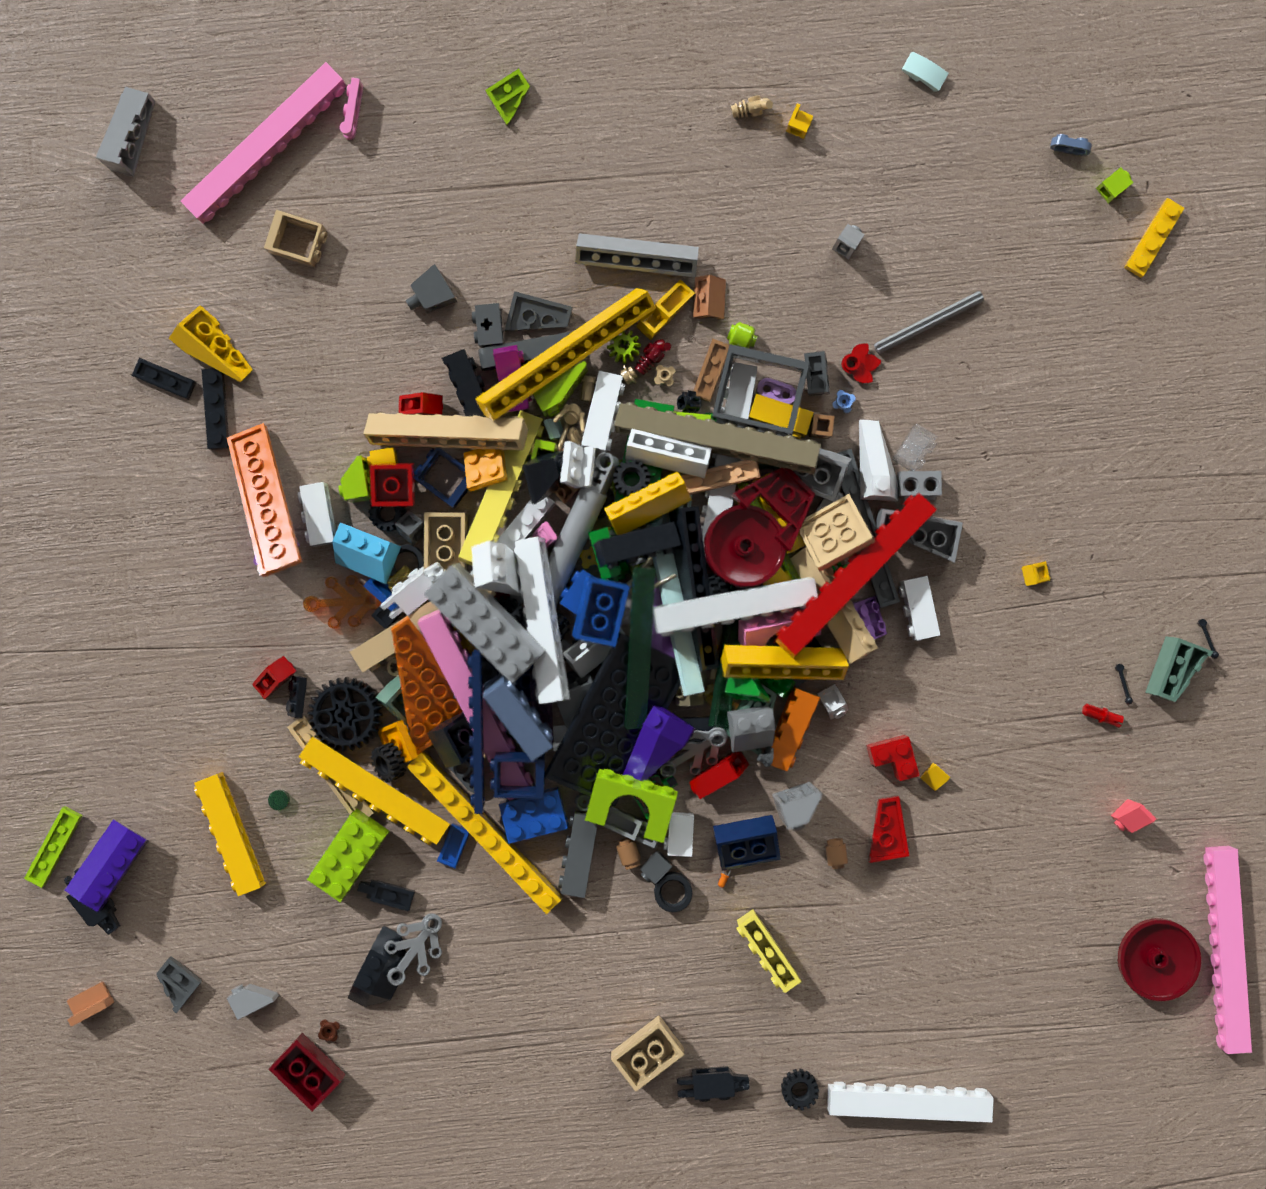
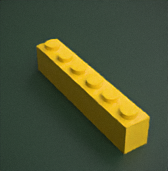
M725 645L721 657L723 673L726 678L844 680L849 667L847 658L841 648L803 647L792 658L782 647Z
M221 772L195 782V794L201 799L203 804L202 812L205 817H208L210 833L216 838L217 851L220 855L222 854L224 869L226 873H229L232 880V890L238 896L261 888L266 882L224 773Z

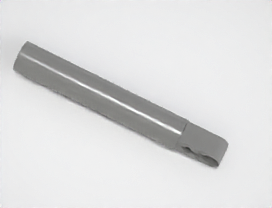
M604 452L597 456L594 463L592 486L580 489L548 558L555 606H557L560 600L559 596L568 583L587 542L589 533L592 531L605 503L606 494L614 479L615 469L619 467L618 458ZM608 458H610L611 464L609 467L605 468L604 463ZM598 479L601 480V484L597 483ZM523 613L521 625L527 628V619Z

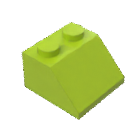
M362 455L355 458L341 478L339 493L345 501L355 503L371 500L370 468L368 467L367 458Z

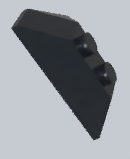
M385 925L382 927L351 987L348 999L364 1007L392 999L398 986L391 984L388 981L387 975L392 968L398 966L407 952L406 949H402L394 954H389L384 946L390 940L394 942L403 941V937L397 931ZM394 944L388 946L389 951L394 949ZM395 972L392 975V979H396L398 977V972Z

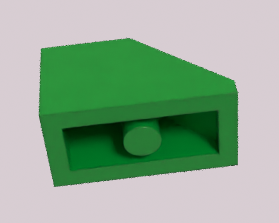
M728 678L725 693L732 698L769 703L770 698L758 678Z

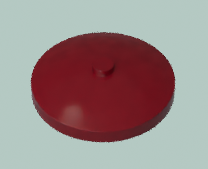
M741 505L733 506L717 515L709 525L704 541L705 556L713 572L723 581L740 587L759 585L773 577L781 567L786 553V549L774 538L782 529L779 522L766 510L753 505L746 509Z
M1152 918L1139 922L1125 934L1118 949V967L1123 980L1134 992L1149 1000L1169 1001L1182 996L1194 985L1200 973L1201 952L1197 941L1186 928L1168 919Z

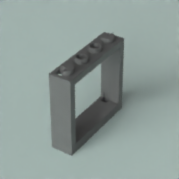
M729 344L713 410V419L719 424L732 423L736 424L739 428L751 427L758 432L765 433L770 431L776 433L777 436H792L810 362ZM734 358L801 372L788 428L721 413Z

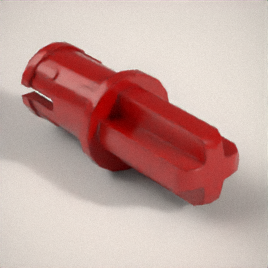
M1090 704L1083 706L1082 714L1097 719L1099 723L1105 722L1117 728L1121 727L1119 722L1123 724V715L1110 712L1105 707L1101 709Z

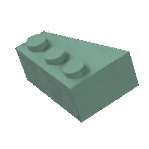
M1166 636L1145 693L1176 702L1190 684L1189 680L1196 671L1199 672L1202 668L1201 664L1207 656L1210 657L1213 651L1180 638Z

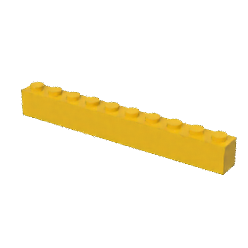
M636 288L477 397L475 400L483 414L495 421L655 310L656 307L649 292Z
M425 750L407 766L418 780L546 914L561 901V893L513 843L508 844L506 835L484 812L483 814H474V807H471L469 796Z

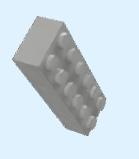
M460 563L452 564L424 593L511 683L518 680L546 651L485 589L475 587L474 577Z

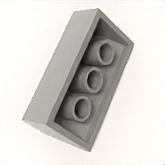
M811 782L772 794L780 819L788 829L792 828L793 831L803 828L804 824L809 822L822 796L821 792Z

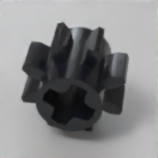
M688 390V392H682V395L677 399V407L684 413H696L702 405L700 397L696 396V391Z

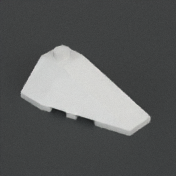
M859 420L860 497L863 500L897 502L898 480L879 421Z

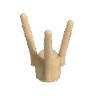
M565 404L563 410L553 420L556 423L564 415L566 422L557 451L561 450L570 425L580 420L581 432L585 431V412L576 404Z

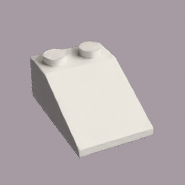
M487 541L472 547L475 587L520 596L521 580L517 574L519 565L514 552L505 544Z

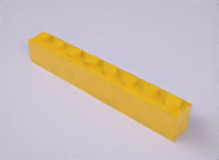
M313 736L298 756L302 759L300 762L308 769H311L312 766L319 770L317 773L319 776L326 780L330 777L337 781L335 786L343 791L348 788L354 792L352 795L360 802H363L364 799L371 803L369 806L371 809L378 813L381 810L388 814L386 818L395 824L400 821L405 825L403 829L413 835L415 832L422 835L420 840L430 846L432 843L437 845L450 825L442 818Z

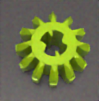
M624 330L621 332V335H617L609 341L612 344L607 345V349L612 350L609 353L610 357L617 355L615 362L618 363L620 358H623V364H626V358L633 362V355L639 356V351L636 349L641 348V344L635 343L639 340V337H632L633 331L630 330L625 335ZM620 344H628L627 350H625L624 348L619 349Z

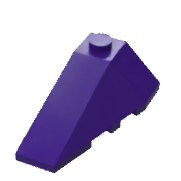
M653 706L642 726L623 775H630L640 781L650 779L664 763L670 761L674 754L686 746L695 728L665 708Z

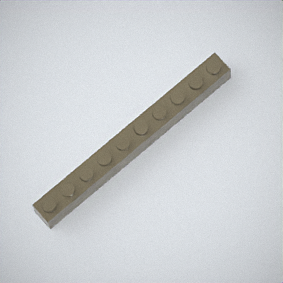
M620 403L614 424L615 431L619 434L630 436L632 429L709 447L712 448L711 453L756 461L757 463L815 474L821 444H817L813 440L802 441L797 440L793 436H777L776 433L770 431L763 433L751 427H745L744 429L731 423L719 424L712 419L700 420L692 415H677L673 411L661 412L653 407H638L634 403Z

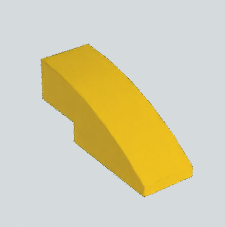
M680 279L655 303L656 309L640 319L636 327L652 340L685 306L695 292Z

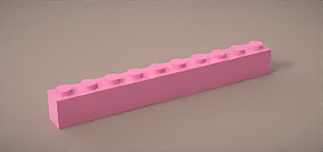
M325 62L181 200L183 205L201 223L204 224L210 221L219 208L225 207L234 194L242 191L244 184L249 180H253L263 166L269 165L273 157L287 147V143L290 140L297 138L306 125L313 123L316 116L321 111H325L335 97H339L344 93L347 86L343 79Z
M438 609L421 617L417 623L469 722V717L473 716V710L469 709V696H472V689L468 688L469 676H472V669H468V657L470 654L466 648L463 649L460 643L462 641L460 634L457 630H453L452 622ZM483 697L484 753L491 765V759L495 758L496 752H516V745L512 737H508L506 733L507 727L499 720L497 714ZM501 762V786H532L534 781L530 772L526 773L523 767L525 766L524 762Z
M1231 846L1205 847L1204 863L1207 866L1205 882L1208 885L1206 900L1210 909L1208 923L1211 926L1209 941L1213 952L1211 954V963L1214 966L1212 982L1215 986V994L1213 1000L1217 1010L1215 1023L1218 1027L1216 1042L1218 1047L1227 1054L1252 1053L1238 849Z

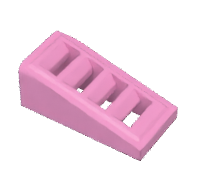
M544 522L532 535L533 537L545 538L546 548L555 544L557 536L548 522Z

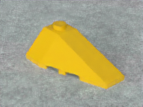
M201 305L198 306L176 326L169 339L185 353L241 382L253 369L240 351L234 349L230 343V337L227 334L224 335L219 328L220 323Z

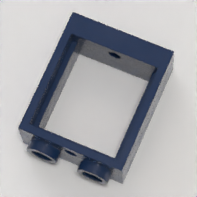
M432 448L426 456L427 461L424 465L420 464L415 470L414 474L416 476L414 480L455 509L468 492L466 476L450 498L423 479L440 456H443L464 473L465 466L441 448Z
M496 752L495 758L491 759L490 765L491 771H494V778H491L490 789L494 791V798L544 799L545 753L532 761L525 752ZM501 762H536V786H501Z

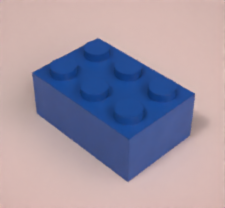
M586 575L572 636L575 639L616 647L630 586Z
M559 786L545 790L544 799L515 798L510 801L508 799L503 800L499 803L508 844L568 829L569 824Z

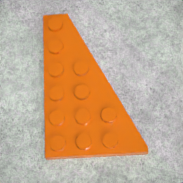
M407 616L391 628L409 736L412 743L416 746L417 755H419L432 745L427 733L440 723L463 711L457 699L453 698L454 693L426 639Z

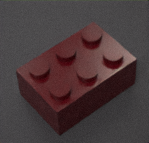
M303 1033L292 1042L268 1069L312 1112L339 1085L345 1076V1073Z

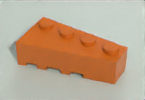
M793 687L775 729L773 746H771L774 751L771 766L786 772L789 768L793 767L796 760L794 755L797 749L801 748L803 743L802 737L809 728L810 719L817 708L819 697Z

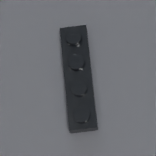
M215 368L201 369L207 449L229 448L227 442L229 432L224 373Z

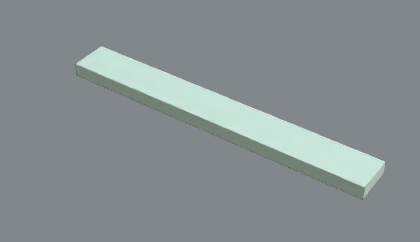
M663 552L658 553L657 557L652 558L658 582L672 574L677 575L676 578L659 586L663 605L684 601L673 553L664 555ZM681 629L673 631L674 634L670 635L683 695L687 696L705 692L691 631L682 632Z

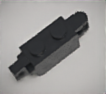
M67 876L64 879V883L67 886L72 880V877ZM70 894L66 896L87 926L94 927L98 924L108 935L121 926L114 914L117 909L114 907L115 903L111 898H109L102 910L97 912Z
M728 1066L692 1069V1076L677 1078V1084L679 1085L693 1084L692 1089L679 1090L678 1097H694L695 1100L700 1102H707L713 1098L729 1100L731 1097H735L736 1092L750 1088L748 1075L733 1074L732 1069Z

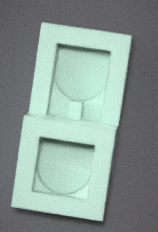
M914 52L910 53L902 68V71L916 82L922 81L934 92L940 90L948 75V72L940 66Z

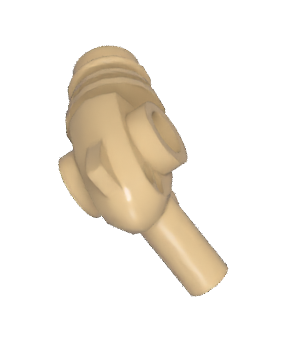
M760 95L749 97V102H746V104L744 100H742L743 105H741V102H738L739 106L735 103V105L731 106L733 118H739V114H741V117H744L743 113L745 117H748L747 112L751 113V116L754 117L762 115L765 109H771L773 102L768 98L760 99Z

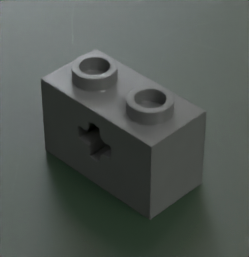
M499 303L475 305V311L472 312L473 324L477 325V331L474 332L475 344H478L480 349L504 344L501 307ZM489 322L491 326L489 327V330H486V323Z

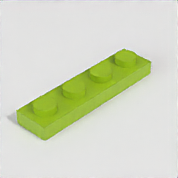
M66 806L61 808L25 875V880L40 888L46 886L83 815Z

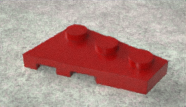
M898 795L880 798L877 802L869 863L908 857L909 850L900 798Z

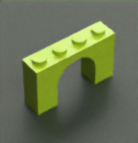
M599 769L585 821L605 826L611 803L619 796L634 795L642 799L649 809V821L644 838L664 843L678 791L668 786L654 785L651 781H640L630 775H619L609 769Z

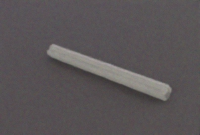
M978 291L875 343L874 348L880 354L984 301V297Z

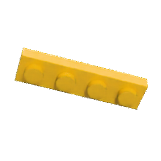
M1169 198L1165 199L1124 268L1142 278L1185 208Z

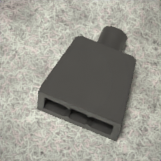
M435 264L410 285L415 295L405 300L411 311L422 305L427 313L457 302Z

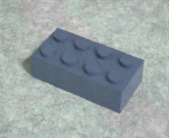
M499 673L484 684L483 697L533 761L552 748V730L547 722L543 723L540 720L538 710L528 704L527 701L529 699L522 690L519 692L516 688V681L511 683L502 673Z

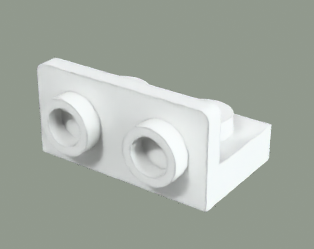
M572 441L565 442L560 482L574 488L591 487L596 448L593 446L583 447Z

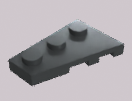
M514 291L504 331L568 327L573 307Z

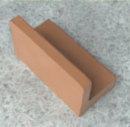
M713 275L695 277L694 318L713 317L724 319L725 279Z
M100 982L67 1000L73 1016L67 1019L70 1026H74L114 1003L104 982Z

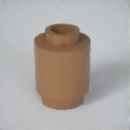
M630 838L620 840L616 848L625 869L628 870L641 865V856L636 842Z
M834 838L827 840L825 847L828 865L832 866V869L844 868V864L848 863L846 844L843 843V839Z

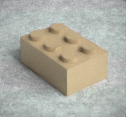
M424 512L425 569L438 562L445 571L452 564L460 563L467 570V564L459 561L458 556L468 535V514Z
M658 1015L611 1051V1060L636 1092L684 1055V1047L660 1015Z

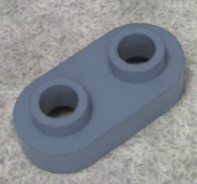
M1058 134L1056 137H1053L1050 148L1054 151L1080 156L1089 155L1092 144L1086 138L1074 139L1069 138L1065 134Z

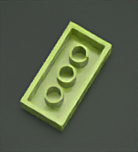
M359 809L354 810L307 880L341 902L347 896L390 831Z

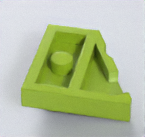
M520 69L515 70L485 90L506 126L512 120L530 88Z

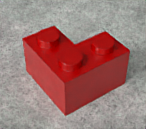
M901 735L866 745L871 765L877 767L892 763L897 780L903 781L920 776L909 736Z

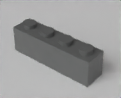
M575 811V815L570 816L568 828H572L571 836L566 838L565 848L569 849L568 855L563 856L562 868H565L564 876L560 875L558 887L562 888L561 894L585 898L598 824L585 821L587 813Z

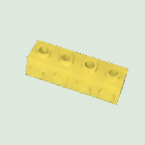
M754 909L737 920L738 932L742 938L747 937L750 942L748 946L753 954L760 956L762 960L759 962L766 972L769 970L772 974L771 980L776 988L781 987L783 992L786 993L801 982L799 975Z

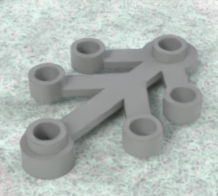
M719 727L713 728L709 732L694 730L689 740L693 738L704 740L701 742L688 741L683 748L686 751L664 763L660 767V774L664 777L673 776L676 773V766L693 756V762L689 764L690 773L692 775L700 774L702 771L701 762L704 749L709 746L711 748L710 752L705 756L706 762L709 765H715L718 762L719 747L723 746L727 741V732Z
M431 913L427 914L422 922L409 925L405 923L399 924L397 926V933L401 936H407L409 932H421L416 938L398 942L390 940L385 943L384 948L389 954L409 948L398 966L388 972L387 978L391 984L398 986L404 982V971L416 953L418 956L416 968L418 974L426 976L430 972L424 944L428 936L431 944L428 950L429 955L432 958H439L441 956L442 950L439 947L437 932L442 926V921L438 915ZM430 920L434 921V925L432 927L428 926V922ZM403 926H406L405 933L400 932V929ZM394 944V949L389 951L388 946ZM437 948L438 953L436 955H432L433 949ZM426 966V971L421 973L420 968ZM398 972V977L392 979L393 973Z

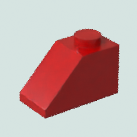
M421 392L399 396V413L405 415H442L443 395Z
M282 656L267 666L252 685L265 700L295 674L296 670L293 664Z

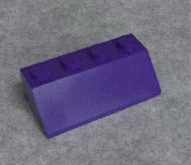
M113 819L65 891L97 912L101 911L149 840Z

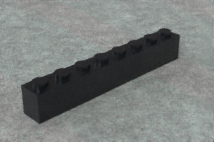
M699 506L674 509L669 512L670 522L675 523L681 543L679 547L675 548L674 554L683 599L686 601L710 596ZM695 626L691 634L700 671L719 668L714 626L709 628Z

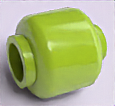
M738 322L736 325L732 324L727 340H729L730 345L749 349L750 346L754 347L758 336L754 335V327Z

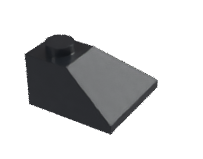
M564 451L544 452L522 465L532 505L537 504L557 491L561 485L560 479Z

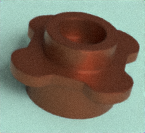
M326 1019L320 1022L321 1029L318 1033L319 1039L336 1041L338 1039L337 1030L340 1028V1024L337 1021L332 1023Z

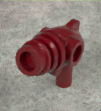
M664 339L657 340L653 344L650 342L643 350L645 358L640 356L643 361L639 359L641 364L636 363L635 369L644 376L645 373H648L646 369L651 370L649 365L654 367L652 363H659L664 358L665 354L663 352L669 351L671 344L666 343Z

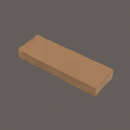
M715 339L711 341L693 390L696 391V396L704 401L711 402L726 361L729 344Z

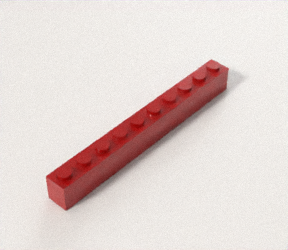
M920 493L915 497L910 495L903 503L905 507L901 511L897 509L889 517L891 522L887 526L883 523L875 531L877 534L874 538L875 542L863 548L859 554L854 553L847 560L849 565L845 569L840 567L833 574L835 579L831 583L826 581L819 589L821 594L817 598L812 596L804 604L807 608L802 613L798 610L790 619L793 622L788 627L784 625L776 633L779 637L775 642L792 658L937 510Z

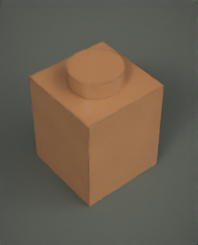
M814 414L810 423L809 437L830 439L833 433L834 416Z

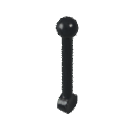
M1200 619L1198 620V626L1202 627L1210 650L1213 651L1211 657L1216 659L1219 657V653L1215 651L1206 628L1207 621Z
M1117 664L1115 670L1120 675L1126 696L1125 703L1130 705L1133 703V699L1129 695L1124 678V666Z

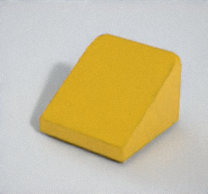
M1046 561L1022 567L1026 586L1050 581Z
M932 763L920 776L934 791L951 778L935 763Z

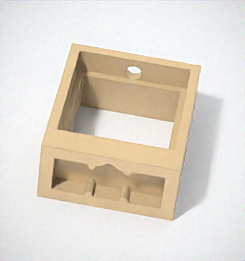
M276 210L264 249L270 254L315 268L316 262L318 263L321 258L320 249L322 243L326 242L328 234L326 228L320 223ZM287 223L316 231L308 258L279 249Z

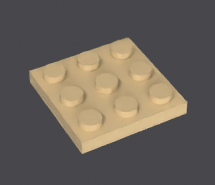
M850 494L805 518L799 531L820 572L875 542Z

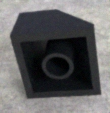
M463 712L440 723L427 733L445 768L461 765L470 756H473V748H470L469 745L470 736H473V730L469 728V722Z

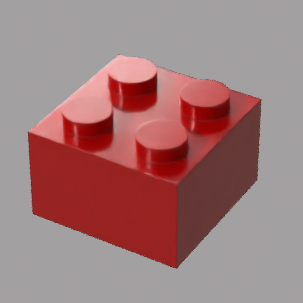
M414 463L370 465L371 506H413L415 504Z

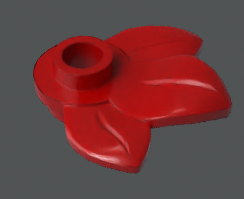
M867 343L856 345L851 354H847L841 361L843 371L852 374L856 381L864 384L873 382L870 372L881 364V360L878 357L868 354L869 344ZM848 361H853L854 367H849Z

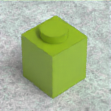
M1120 167L1098 185L1096 189L1109 203L1134 182L1131 180L1130 174Z

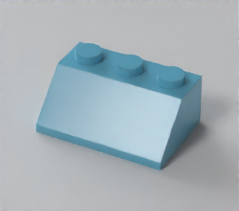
M341 522L333 539L336 564L387 584L401 546Z

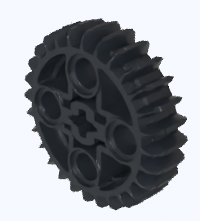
M345 677L343 683L341 678L336 679V684L333 680H330V687L323 684L322 688L324 691L316 690L319 697L313 696L311 698L315 701V704L308 705L313 708V711L307 713L313 716V719L309 720L308 723L315 724L310 730L318 731L314 737L322 736L321 742L328 741V747L335 744L334 750L336 751L340 746H342L343 752L347 750L348 746L350 751H353L355 744L359 749L362 748V742L366 745L369 743L367 737L375 738L372 731L379 732V729L375 726L382 724V721L377 720L378 717L384 714L378 713V710L383 708V706H377L378 699L373 698L376 691L370 693L371 686L368 685L364 688V681L356 684L357 678H353L351 683L349 682V677ZM339 689H343L346 693L344 700H341L337 695ZM352 690L359 692L367 701L354 703ZM331 694L333 707L321 710L324 700ZM363 705H367L370 709V713L367 716L361 712ZM349 712V716H342V713ZM323 713H327L330 716L329 723L322 721ZM370 718L368 727L360 735L358 721ZM337 726L339 738L332 736L325 728ZM347 729L353 731L354 737L352 739L346 737L345 731Z

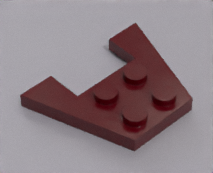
M780 468L731 494L744 509L748 508L760 496L787 523L774 538L788 552L793 548L815 495L791 469Z

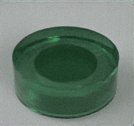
M281 789L272 792L268 798L269 806L274 810H282L290 802L289 794Z

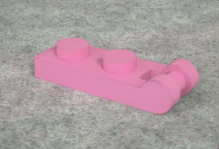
M351 78V84L347 85L348 103L344 105L343 109L345 121L340 124V130L347 140L354 139L356 135L363 92V84L358 78Z

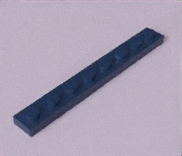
M473 650L472 655L468 657V669H472V676H469L468 688L472 689V696H469V709L473 710V716L469 717V728L473 729V736H470L469 742L470 748H473V756H470V768H474V775L470 777V787H474V794H471V807H474V814H483L485 808L482 653L479 650Z

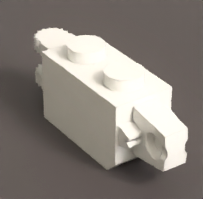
M436 562L426 569L422 567L419 570H413L405 582L402 583L400 581L392 588V595L380 607L385 610L395 602L398 606L390 612L389 617L393 619L403 611L408 616L428 600L424 593L445 572V569Z

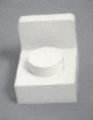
M835 684L817 693L830 719L841 718L848 711L847 703Z

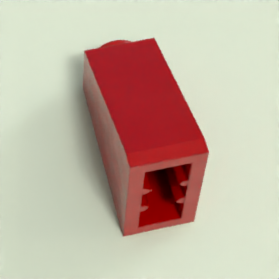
M741 751L731 752L720 759L715 765L709 766L700 774L694 776L689 782L691 789L699 799H702L739 778L750 764Z

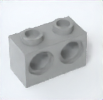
M901 471L897 473L898 497H903V501L910 495L915 497L918 493L928 501L936 500V497L942 495L941 471ZM906 481L913 483L914 489L912 492L906 490ZM926 481L933 483L934 488L932 491H928L925 488Z

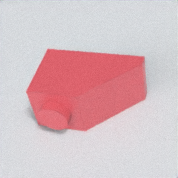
M1129 799L1111 815L1115 820L1114 824L1117 828L1130 833L1156 820L1142 804Z

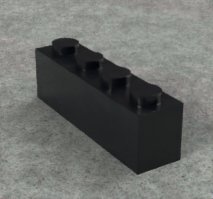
M670 522L601 539L594 543L593 547L599 567H607L609 570L619 567V563L626 562L629 565L638 562V558L645 557V560H647L649 557L651 559L657 557L658 553L663 552L664 555L674 553L675 548L679 547L681 543L675 523Z

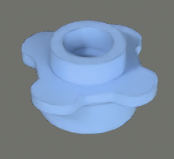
M839 390L836 394V401L832 404L833 408H839L844 413H849L852 410L851 405L856 398L853 394Z

